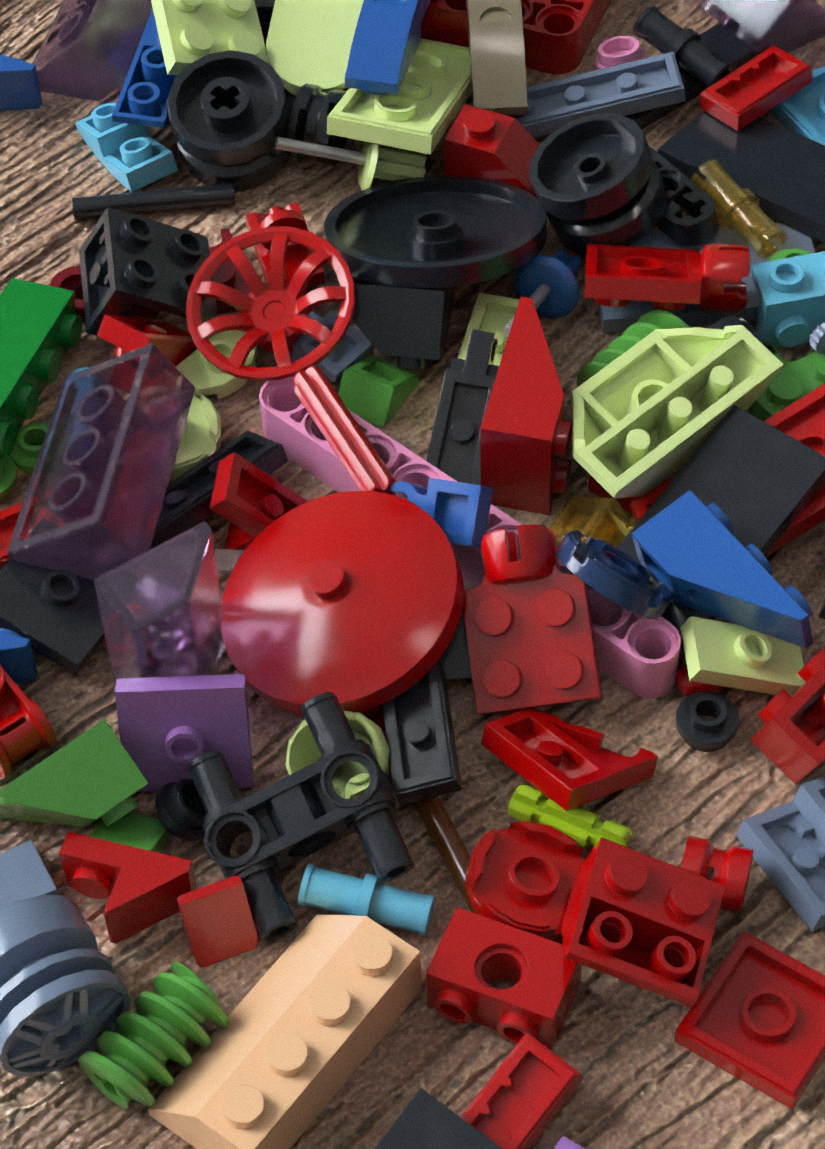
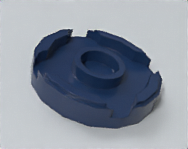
M579 530L570 531L565 535L556 549V553L563 564L577 577L606 598L642 617L658 620L673 600L672 595L665 584H660L656 591L647 584L652 575L647 572L646 567L598 537L597 539L589 537L584 544L581 541L583 534Z

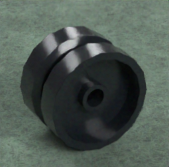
M232 50L207 54L189 64L174 80L167 100L169 120L173 133L177 138L181 159L195 179L205 185L233 183L234 191L252 189L274 178L289 161V151L275 149L277 137L287 138L290 112L287 107L282 80L269 63L250 53Z
M596 113L574 119L555 130L538 146L530 162V183L546 210V215L555 234L564 247L578 254H586L587 244L630 246L644 238L660 222L668 205L667 186L658 166L652 159V151L644 133L634 120L617 113Z

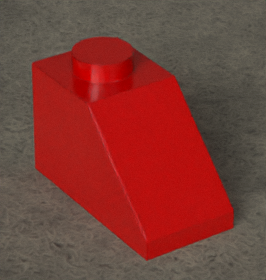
M464 104L444 138V175L470 176L505 182L524 189L538 199L529 180V166L539 144L515 118Z

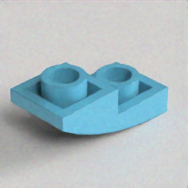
M116 103L100 105L91 112L90 116L75 122L79 134L95 156L131 192L178 171L173 152L150 137L146 126L112 121V113Z

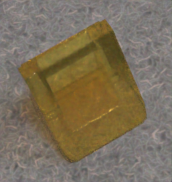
M570 497L549 527L555 535L557 548L565 535L575 530H579L583 534L581 541L584 544L589 537L594 539L598 537L617 548L633 529L632 524L616 498Z

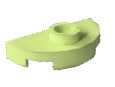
M238 330L224 331L214 335L209 341L218 352L229 359L236 343L247 332ZM257 346L249 353L244 365L256 367ZM198 349L161 379V383H175L184 386L181 387V393L199 397L200 393L204 396L216 394L217 399L225 398L234 393L248 381L222 372L208 362Z

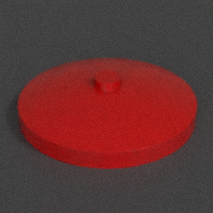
M347 491L322 496L308 501L276 519L245 549L228 579L223 595L220 616L223 642L228 656L240 674H245L246 683L262 699L273 706L304 716L301 706L306 701L319 694L333 692L337 696L343 711H351L353 713L364 712L378 707L407 691L440 659L456 631L461 616L464 598L462 570L457 555L440 525L427 512L412 502L395 495L375 491Z

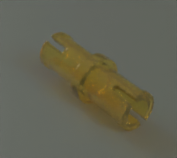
M710 160L701 165L698 169L703 172L707 179L704 180L699 174L694 173L691 181L714 200L716 210L718 211V220L727 229H735L760 258H767L776 253L779 249L770 240L774 238L780 245H783L787 238V233L782 228H779L758 206L759 198L749 188L742 189L717 160Z

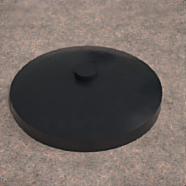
M424 176L383 183L349 196L337 204L327 215L324 222L325 240L340 252L349 266L353 277L376 284L404 288L453 287L490 280L515 271L532 261L542 251L546 243V212L541 202L531 193L505 182L470 176Z

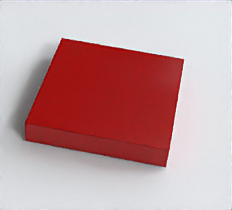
M743 930L697 998V1002L690 1008L676 1029L674 1042L793 1110L825 1060V975Z

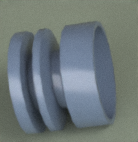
M39 895L17 901L0 910V1063L5 1071L16 1076H39L62 1069L78 1061V1058L85 1051L95 1050L97 1048V1038L104 1031L115 1032L117 1029L115 1019L122 1012L128 1011L131 1003L128 990L120 977L114 974L109 958L98 951L96 937L76 903L63 895Z

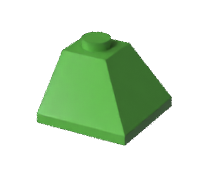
M104 719L0 789V818L83 827L100 817L106 827H108L139 805L132 794L147 785L148 782Z

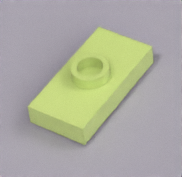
M693 616L680 627L689 681L776 695L784 688L791 696L805 683L797 674L804 666L800 646L737 624Z

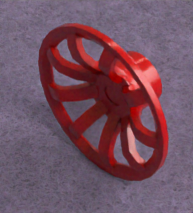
M270 226L253 229L235 236L218 247L203 262L195 274L187 295L186 317L188 329L198 350L208 362L222 372L239 379L252 381L281 380L295 376L299 371H306L311 366H316L331 354L341 342L349 328L356 303L355 285L349 266L340 252L322 237L295 227ZM272 242L269 267L270 282L263 283L242 250L257 244ZM288 242L303 245L315 251L302 262L290 283L286 282L285 257ZM228 259L234 264L251 292L248 295L227 285L210 281L215 272ZM329 262L337 274L340 286L320 287L304 295L308 282L322 265ZM210 297L223 301L240 311L241 314L217 316L202 324V298ZM341 302L339 316L332 331L318 321L307 317L315 307L324 303ZM238 330L247 332L238 340L229 359L218 352L209 341L211 337L224 331ZM304 334L310 335L321 343L308 355L294 362L291 361L290 352H293V343ZM259 345L266 352L275 355L277 367L259 368L244 364L249 353Z

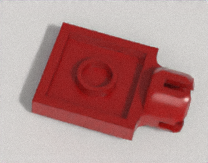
M587 244L584 298H595L597 304L607 307H624L629 305L631 300L653 302L652 305L663 310H682L687 307V304H699L701 309L711 312H741L745 310L749 296H747V284L741 281L743 277L751 275L749 248L741 245L709 244L705 245L701 254H699V250Z
M542 525L518 526L517 532L521 561H519L515 532H507L506 528H502L483 535L481 551L485 576L481 585L473 589L464 590L462 606L476 713L483 715L603 698L588 585L575 574L563 573L558 563L554 533L550 528Z

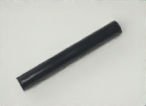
M233 183L72 198L74 220L101 217L107 207L130 214L235 205Z

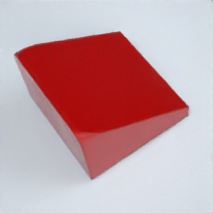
M239 875L226 878L177 897L183 932L199 967H207L253 950L258 946V935Z

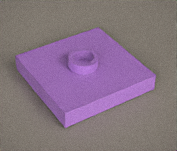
M245 674L116 679L115 699L121 744L148 782L147 785L137 792L159 791L167 783L179 782L185 778L192 779L187 769V764L199 755L210 751H220L223 754L237 788H253L254 769Z

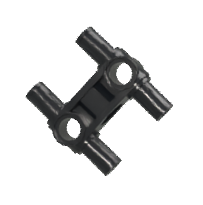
M333 692L319 694L301 706V711L322 755L319 760L246 798L241 797L225 758L220 751L204 753L187 764V769L207 812L202 826L205 832L206 852L214 862L219 864L225 879L232 876H240L252 918L261 939L264 941H271L285 936L298 926L277 878L281 869L352 833L358 834L374 871L381 882H388L399 878L415 866L393 818L396 813L397 803L393 795L391 780L381 769L371 746L362 739H356L339 700ZM358 774H369V786L365 793L358 798L345 799V787L349 780ZM252 832L253 843L250 850L244 856L232 859L230 850L235 838L242 833Z

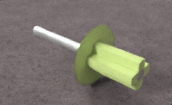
M277 137L275 141V149L358 164V184L361 190L370 188L374 177L396 181L424 177L425 174L424 164L426 155L422 153L379 146V144L365 141L363 142L361 152Z

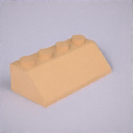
M317 914L228 1016L230 1023L225 1028L218 1027L210 1037L211 1044L206 1048L201 1047L192 1057L193 1063L187 1068L184 1067L173 1079L175 1082L172 1086L166 1087L155 1100L156 1103L148 1108L149 1115L196 1149H290L421 992L420 951L367 916Z

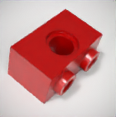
M456 907L426 972L427 1005L434 1007L439 1014L457 1023L473 1021L495 1029L503 1038L516 1045L527 1032L549 1050H552L581 984L582 964L565 958L563 944ZM495 979H508L514 982L515 985L508 989H496L489 986L488 983Z

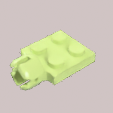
M151 0L167 75L179 76L189 64L205 55L229 50L254 54L269 63L254 0Z

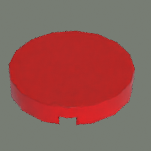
M530 821L513 822L509 828L500 829L495 832V828L484 834L472 851L466 870L465 888L473 909L481 916L552 941L563 939L561 926L577 871L585 861L581 856L583 849L573 838L554 827Z

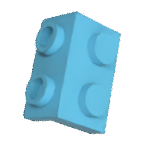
M825 251L754 264L751 277L759 295L755 333L764 335L774 344L775 349L795 347L803 343H809L808 340L811 338L809 335L813 333L812 330H815L817 325L820 326L823 322L825 323Z

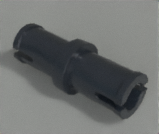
M655 6L646 8L637 18L633 27V33L637 37L644 39L662 54L674 52L678 69H684L707 88L733 72V65L702 44L701 36L697 32L689 28L686 30L682 29L662 14Z

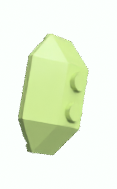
M743 325L725 326L724 330L702 327L656 329L572 391L570 398L573 458L612 497L643 496L684 467L734 405L747 411L779 374L784 364Z

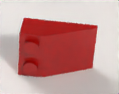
M521 296L480 427L481 485L493 488L492 505L550 515L555 494H565L569 484L572 460L562 457H567L572 438V422L564 420V393L532 298Z

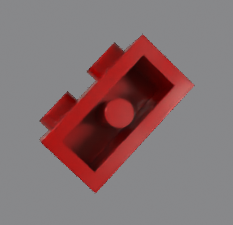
M824 647L797 673L805 683L792 696L782 688L757 714L765 724L750 739L794 784L803 779L825 759Z

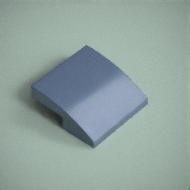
M825 776L801 784L792 802L744 819L736 834V837L745 848L754 849L753 858L812 932L825 927Z

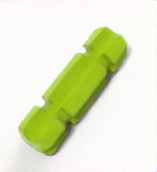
M518 785L509 802L508 814L511 817L520 821L537 822L552 826L573 838L583 848H589L590 845L595 847L601 837L625 847L630 845L632 831L629 827L612 820L601 822L600 815L579 806L565 811L553 800L547 799L543 792L529 785Z

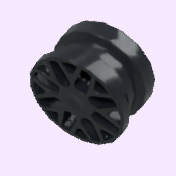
M306 83L301 86L292 106L287 139L344 149L348 138L326 134L327 116L346 91L333 89L329 93H325L318 85ZM289 152L290 156L304 160L311 156ZM316 157L317 161L323 164L334 166L338 163V160Z

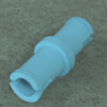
M308 864L300 885L298 905H308L343 915L367 916L376 923L418 933L419 936L425 937L434 910L435 895H425L381 884L377 875L366 873L364 879Z

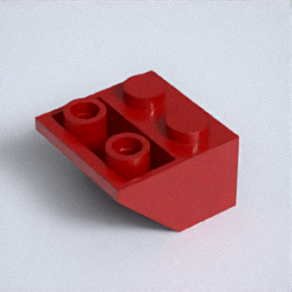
M601 837L578 869L561 926L564 956L566 959L693 1007L697 1002L725 885Z

